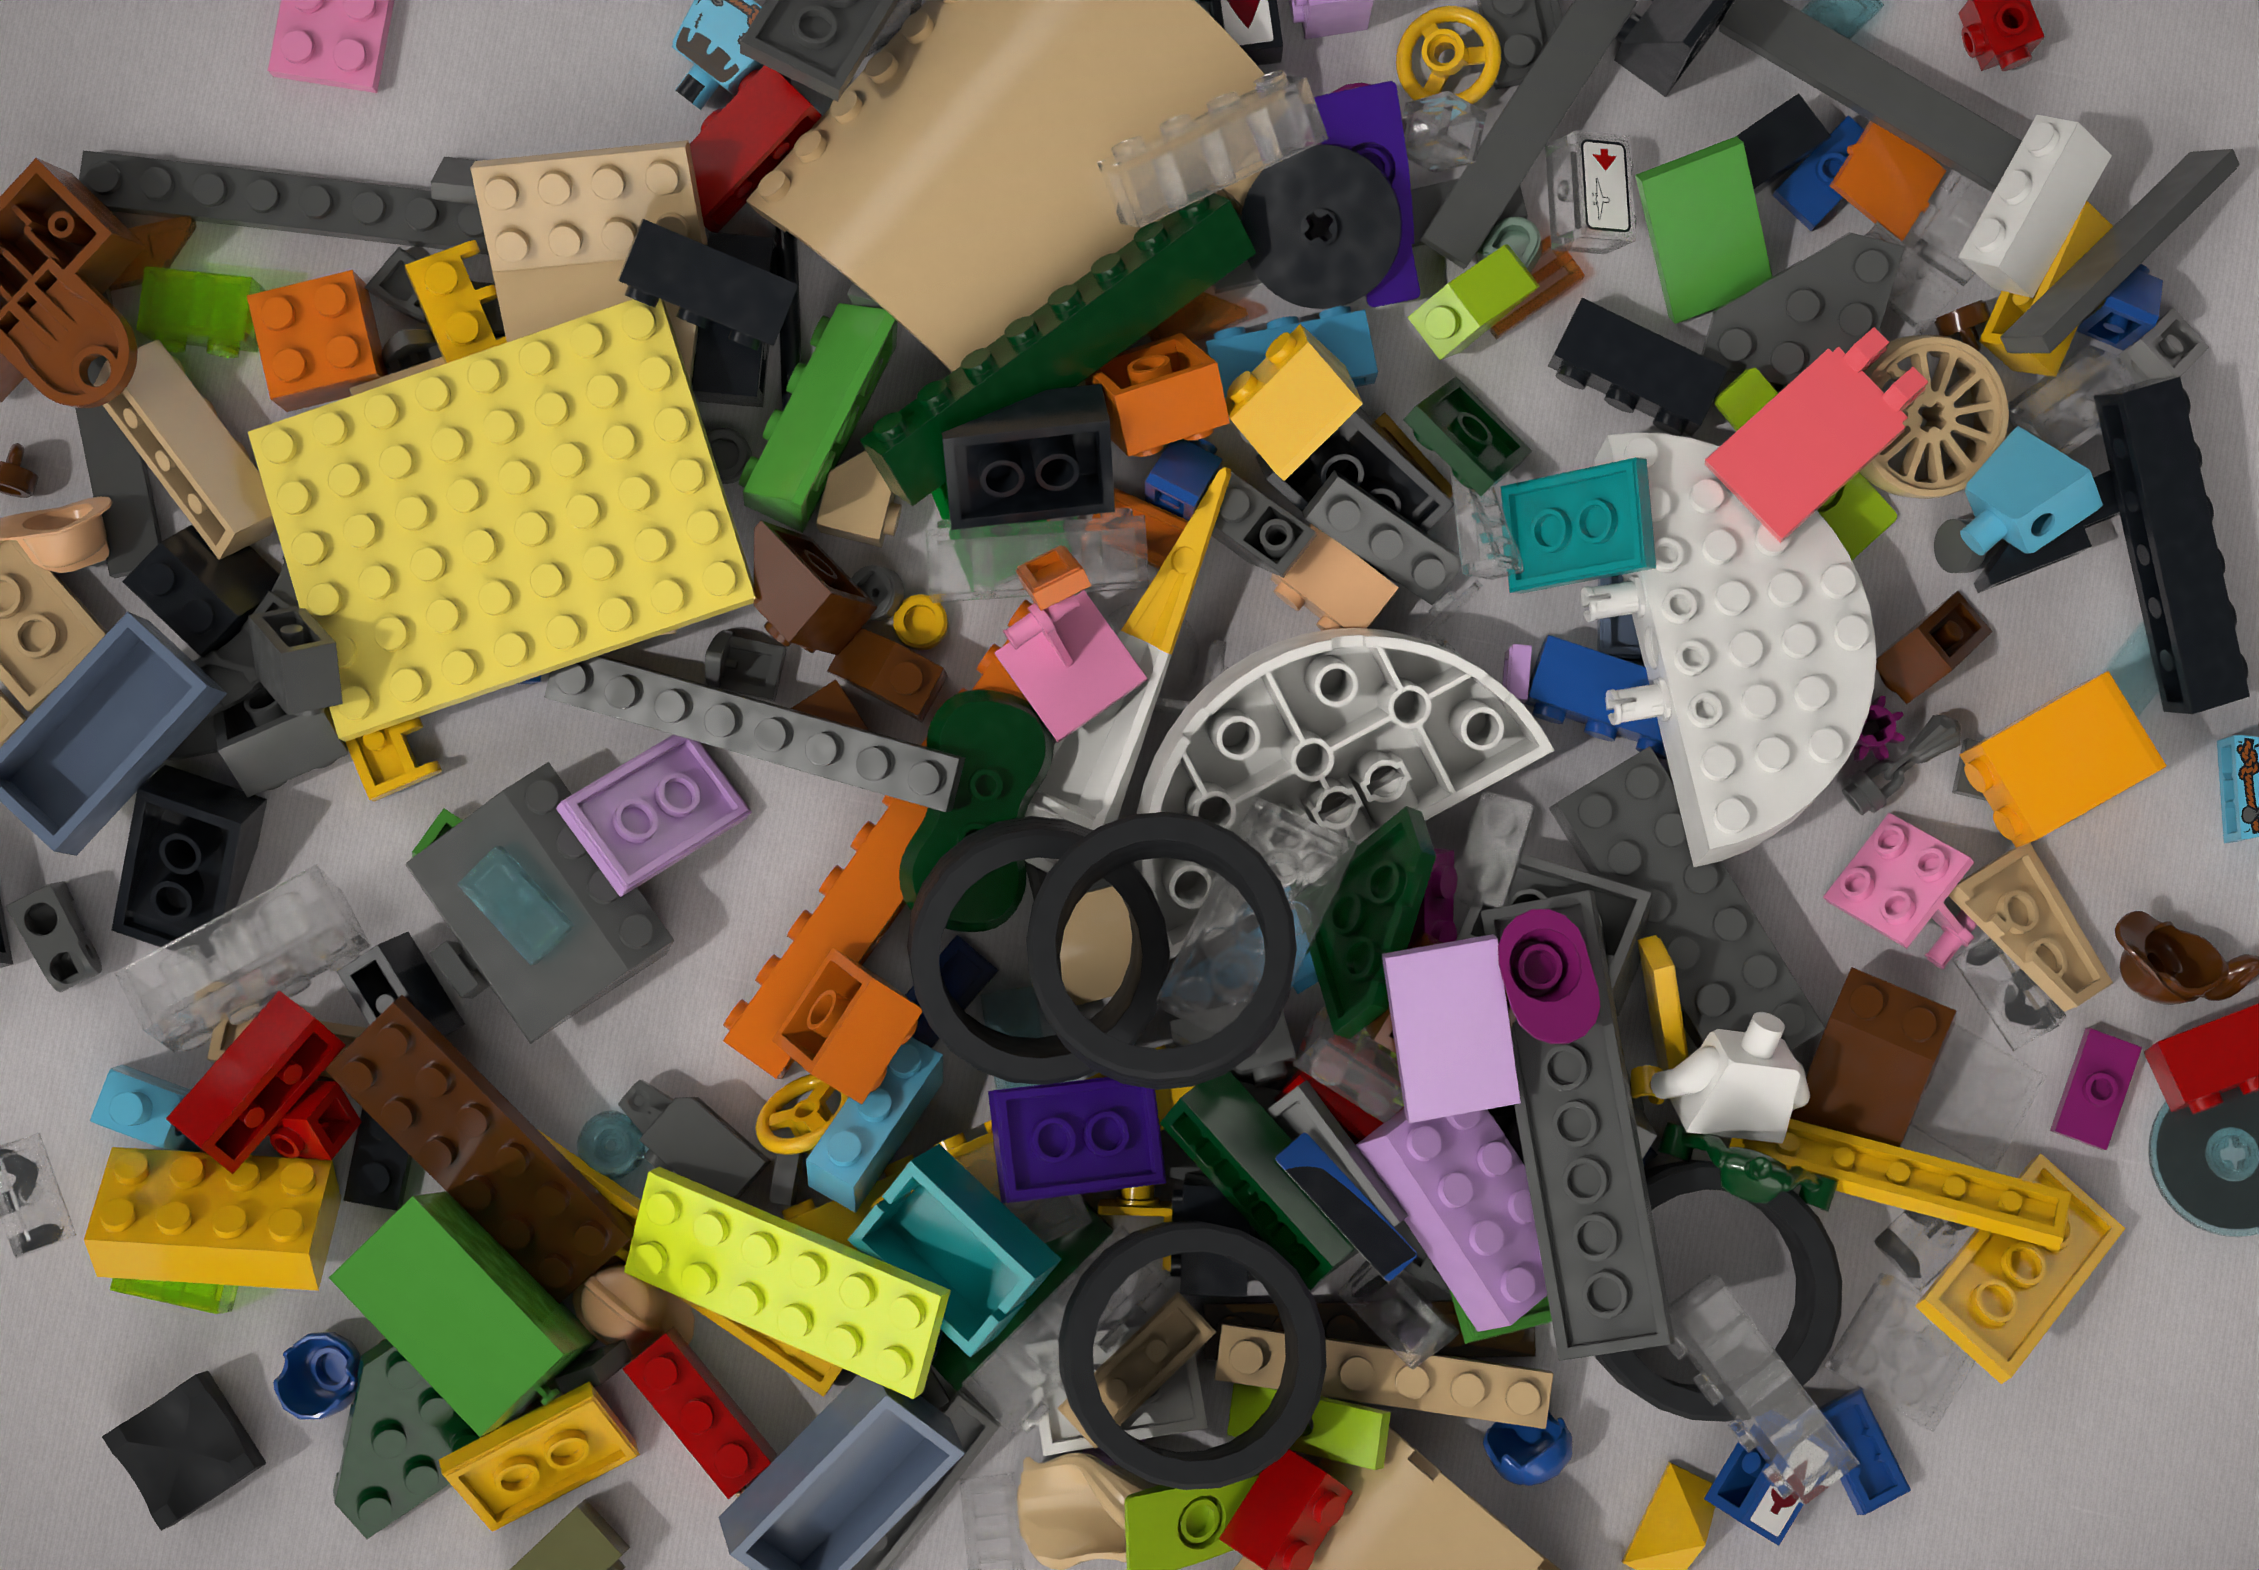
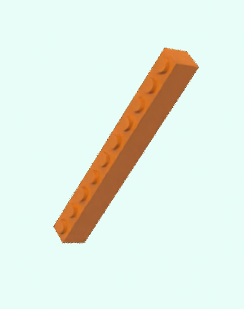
M1024 600L1013 614L1007 626H1012L1030 613L1028 607L1032 603ZM994 643L976 668L983 675L972 690H993L1011 694L1028 701L994 654L1001 648ZM963 687L958 693L965 692L968 690H966ZM927 737L922 742V746L927 747ZM885 795L882 803L888 807L876 825L871 821H867L858 832L850 846L857 852L845 869L836 865L826 877L819 889V892L825 897L812 914L804 910L792 925L787 934V937L793 940L792 944L781 959L775 954L769 958L755 979L761 985L760 989L750 1003L741 999L725 1020L723 1026L730 1031L723 1039V1042L775 1079H783L795 1060L775 1044L772 1039L831 949L835 948L863 966L906 905L900 889V863L905 849L921 825L928 807Z

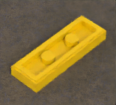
M1653 935L1638 939L1657 1065L1664 1071L1673 1069L1688 1057L1675 965L1661 938Z

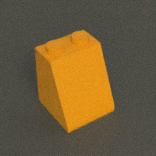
M2109 671L2059 694L1959 754L1965 764L1964 771L1968 781L1977 791L1983 793L1994 811L1993 820L1997 829L2005 838L2011 840L2016 848L2040 839L2167 766Z

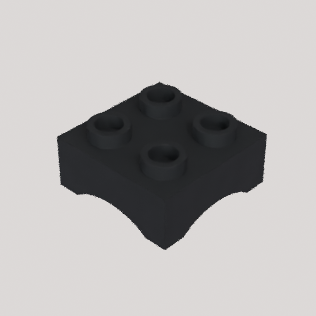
M209 1371L195 1374L167 1395L102 1436L112 1454L120 1461L137 1485L152 1518L161 1531L175 1525L266 1464L263 1456Z

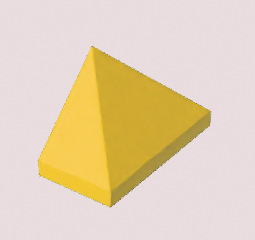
M1668 1462L1621 1562L1636 1570H1687L1707 1542L1716 1506L1704 1498L1713 1483Z

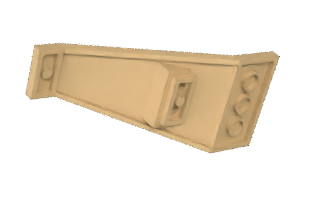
M689 140L475 161L470 167L507 342L632 300V298L625 296L628 285L618 281V278L642 219L707 246ZM664 300L689 381L692 385L698 326L676 317L680 307ZM678 629L661 635L676 634Z

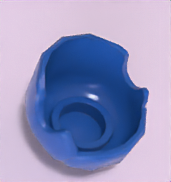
M315 1332L307 1334L293 1344V1347H289L284 1351L285 1362L282 1373L273 1382L275 1393L284 1410L300 1420L323 1419L343 1411L354 1401L361 1355L352 1341L335 1332Z
M1549 1410L1546 1429L1495 1422L1487 1429L1483 1440L1485 1451L1495 1470L1502 1478L1517 1485L1533 1486L1542 1484L1558 1476L1572 1458V1435L1563 1418L1560 1417L1556 1420Z

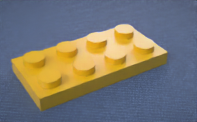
M2041 1153L2028 1163L2017 1178L2072 1192L2064 1239L2060 1249L2056 1250L1976 1229L1915 1305L1920 1312L2000 1384L2013 1377L2126 1229Z

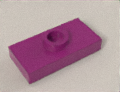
M2085 1028L2050 1131L2091 1147L2107 1150L2142 1047L2092 1028Z

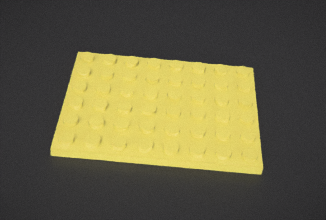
M660 298L656 308L632 299L248 431L299 607L305 608L336 642L343 704L329 708L338 739L345 742L754 603V600L757 599L752 576L664 300Z

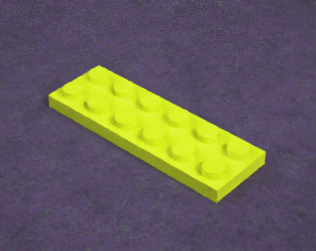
M660 1166L649 1171L647 1174L624 1273L912 1399H915L924 1392L951 1291Z

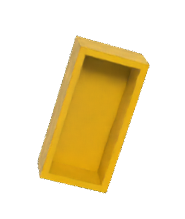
M112 1147L84 1237L96 1276L319 1291L341 1203V1194L332 1160L249 1155L235 1173L232 1174L210 1155L203 1152Z

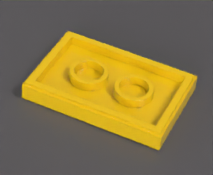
M587 1382L552 1400L549 1404L543 1405L439 1459L442 1475L493 1532L640 1455L635 1439L593 1385Z

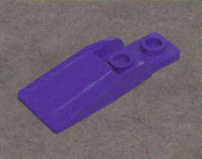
M1387 81L1314 97L1311 106L1320 144L1348 148L1368 158L1388 178L1399 200L1402 213V238L1399 252L1386 277L1376 288L1365 295L1368 306L1375 308L1418 298L1420 296V286L1411 245L1415 244L1409 164L1396 84L1393 81Z

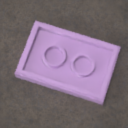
M671 735L562 800L556 808L620 897L741 823L752 813L702 743L677 735Z
M1494 934L1382 954L1405 1117L1409 1123L1521 1103L1505 987L1498 961L1499 944L1498 938Z

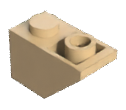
M866 450L829 471L816 526L820 533L882 548L886 534L895 536L902 505L894 503L896 494L890 491Z

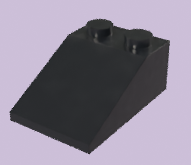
M1651 0L1653 3L1641 17L1636 12H1633L1616 35L1615 39L1622 44L1614 61L1666 97L1716 31L1735 0Z
M1102 384L1045 390L942 433L951 530L1115 512L1110 419Z
M1361 407L1285 481L1272 470L1260 454L1255 457L1266 480L1300 511L1305 509L1334 470L1425 532H1428L1455 505L1453 500ZM1368 563L1370 566H1372L1374 569H1376V570H1377L1379 573H1381L1382 575L1385 574V573H1383L1382 571H1380L1379 569H1377L1376 567H1374L1373 565H1371L1370 563Z
M166 764L137 789L111 931L214 965L218 961L258 847L267 799L257 795L247 797L242 790Z

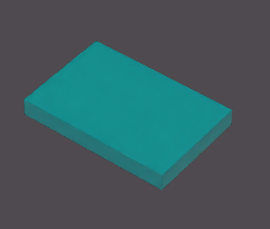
M1635 457L1500 486L1509 593L1522 594L1656 569L1647 459Z

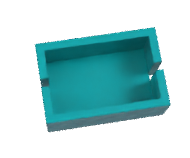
M937 1144L907 1164L882 1196L884 1200L872 1208L848 1238V1241L858 1251L950 1289L940 1329L969 1357L990 1343L1002 1332L1026 1303L1025 1300L1037 1290L1062 1260L940 1144Z

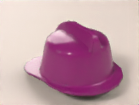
M1531 909L1516 916L1503 930L1498 945V961L1509 1003L1519 1025L1532 1037L1549 1044H1569L1584 1037L1596 1023L1601 1006L1599 988L1590 963L1586 944L1578 927L1565 915L1550 909Z

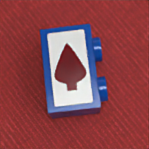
M1769 1409L1753 1416L1704 1499L1779 1546L1836 1450L1802 1427Z

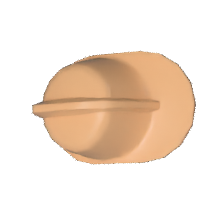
M100 496L84 499L59 508L25 512L0 518V540H17L31 561L45 570L58 573L79 570L104 561L109 556L110 548L102 514L111 507L113 502L110 497Z
M615 1254L573 1291L572 1301L575 1312L584 1327L605 1345L625 1339L633 1354L631 1361L673 1326L688 1345L694 1336L695 1318L691 1306L672 1293L624 1273L626 1262Z

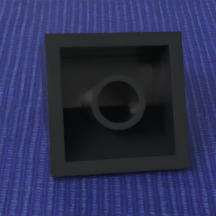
M190 525L160 542L122 582L199 656L204 657L212 650L217 651L227 644L242 630L241 627L248 620V615H252L268 591H272L280 574L250 545L219 560L195 527Z

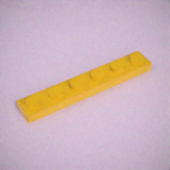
M1793 1119L1789 1120L1783 1143L1739 1138L1731 1139L1730 1147H1743L1755 1150L1786 1165L1788 1170L1792 1166L1797 1165L1811 1173L1838 1182L1836 1188L1838 1192L2056 1250L2060 1249L2064 1239L2072 1192Z

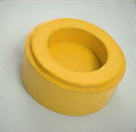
M918 594L903 600L900 608L894 613L893 625L898 638L907 647L915 650H928L937 646L944 639L948 630V617L938 600L928 595Z

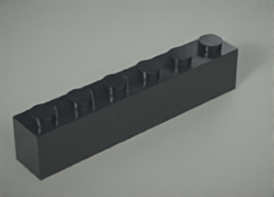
M2181 377L2149 379L2094 395L2163 712L2193 715L2250 697L2247 685L2248 666L2245 658L2240 653L2235 630L2237 615L2227 593L2224 579L2225 560L2217 547L2212 524L2214 518L2213 505L2205 492L2200 469L2202 466V454L2199 446L2194 441L2189 418L2191 409L2190 399L2182 386Z

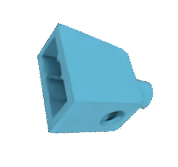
M2017 426L1966 484L1965 493L1975 519L1960 531V535L1966 545L1981 556L2001 539H2004L2024 553H2034L2103 506L2090 469L2020 426Z
M119 1065L110 1069L91 1115V1122L160 1148L200 1152L201 1150L181 1131H175L176 1127L166 1120V1117L189 1093L190 1089L126 1065Z

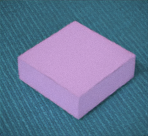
M1512 644L1504 656L1502 685L1524 704L1528 700L1532 646Z

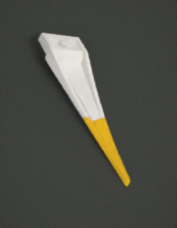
M1224 467L1218 471L1166 560L1117 635L1148 680L1059 743L1053 737L1054 750L1051 766L1045 779L1030 801L1025 817L1065 819L1092 830L1118 819L1231 478L1230 468ZM1038 857L1026 859L1025 861L1048 873L1059 859Z

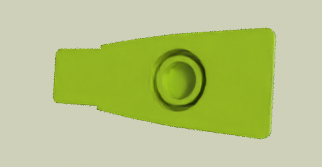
M1748 368L1715 398L1714 404L1737 431L1778 393L1757 368ZM1860 472L1817 510L1833 529L1851 560H1854L1897 519L1894 509Z
M1261 1472L1251 1478L1221 1488L1182 1490L1157 1485L1128 1495L1124 1501L1127 1570H1178L1233 1551L1234 1549L1219 1540Z

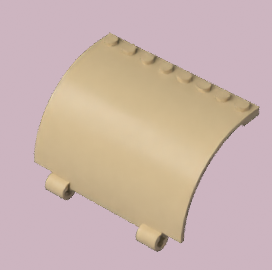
M926 0L916 13H913L904 21L902 28L888 44L868 61L866 68L844 91L839 101L833 100L830 108L808 132L800 136L794 148L777 167L763 177L758 188L750 195L746 202L757 214L784 232L788 231L845 275L953 372L961 366L962 360L968 354L977 349L986 348L1004 335L1005 329L1013 321L1021 317L1030 316L1048 303V298L1054 291L1063 286L1074 284L1089 273L1092 265L1099 258L1107 254L1116 253L1134 240V235L1140 228L1160 221L1175 210L1177 203L1184 196L1205 188L1229 199L1235 211L1242 216V209L1249 189L1263 169L1272 162L1265 153L1253 144L1288 104L1240 45L1195 0ZM1085 380L1077 386H1085Z

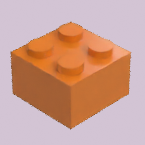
M353 270L247 295L269 396L274 403L286 412L350 397L349 388L388 375L381 355L382 346L369 291L365 288L367 284Z
M1182 333L1125 350L1085 379V385L1102 384L1110 419L1111 441L1128 457L1132 455L1135 457L1151 456L1160 452L1165 444L1181 439H1203L1210 436L1214 432V428L1230 424L1218 363Z
M832 948L772 1041L811 1075L858 1103L863 1104L869 1093L875 1091L883 1082L887 1066L899 1047L908 1042L917 1028L918 1018L923 1011L919 1005L882 977L835 948Z

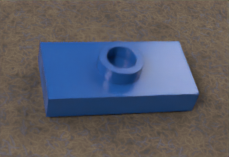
M1849 115L1830 134L1832 137L1816 148L1772 195L1810 231L1843 199L1829 185L1849 155L1847 147L1856 144L1864 131Z
M1854 1389L1808 1413L1820 1440L1836 1450L1831 1458V1462L1857 1515H1866L1911 1491L1862 1389Z

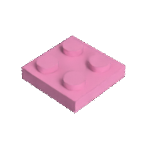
M281 0L268 67L269 73L277 78L377 93L395 0Z

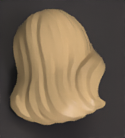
M1067 1453L1045 1463H1038L1031 1457H1026L1023 1460L1021 1484L1018 1486L1017 1514L1021 1536L1034 1558L1042 1565L1051 1569L1065 1570L1095 1559H1112L1126 1563L1124 1501L1130 1494L1159 1484L1150 1483L1119 1465L1109 1466L1091 1454Z

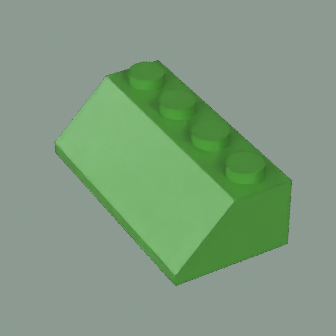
M838 303L831 318L824 315L821 317L810 341V345L816 348L808 364L806 365L802 362L797 364L787 385L786 391L792 395L784 411L775 409L764 429L762 438L768 440V443L760 458L751 456L743 469L738 485L744 487V506L801 533L804 532L825 490L829 471L836 468L897 347L898 321L886 310Z

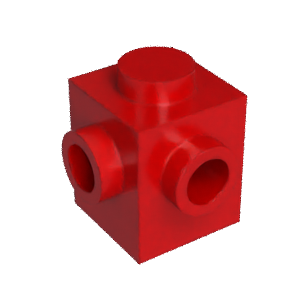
M1968 0L1958 13L1964 26L1961 35L1965 50L1971 58L1976 57L1981 71L2000 65L2002 71H2008L2027 63L2033 58L2031 55L2033 50L2045 38L2030 0Z
M314 1081L268 1135L270 1136L273 1148L284 1158L332 1160L362 1121L336 1081Z

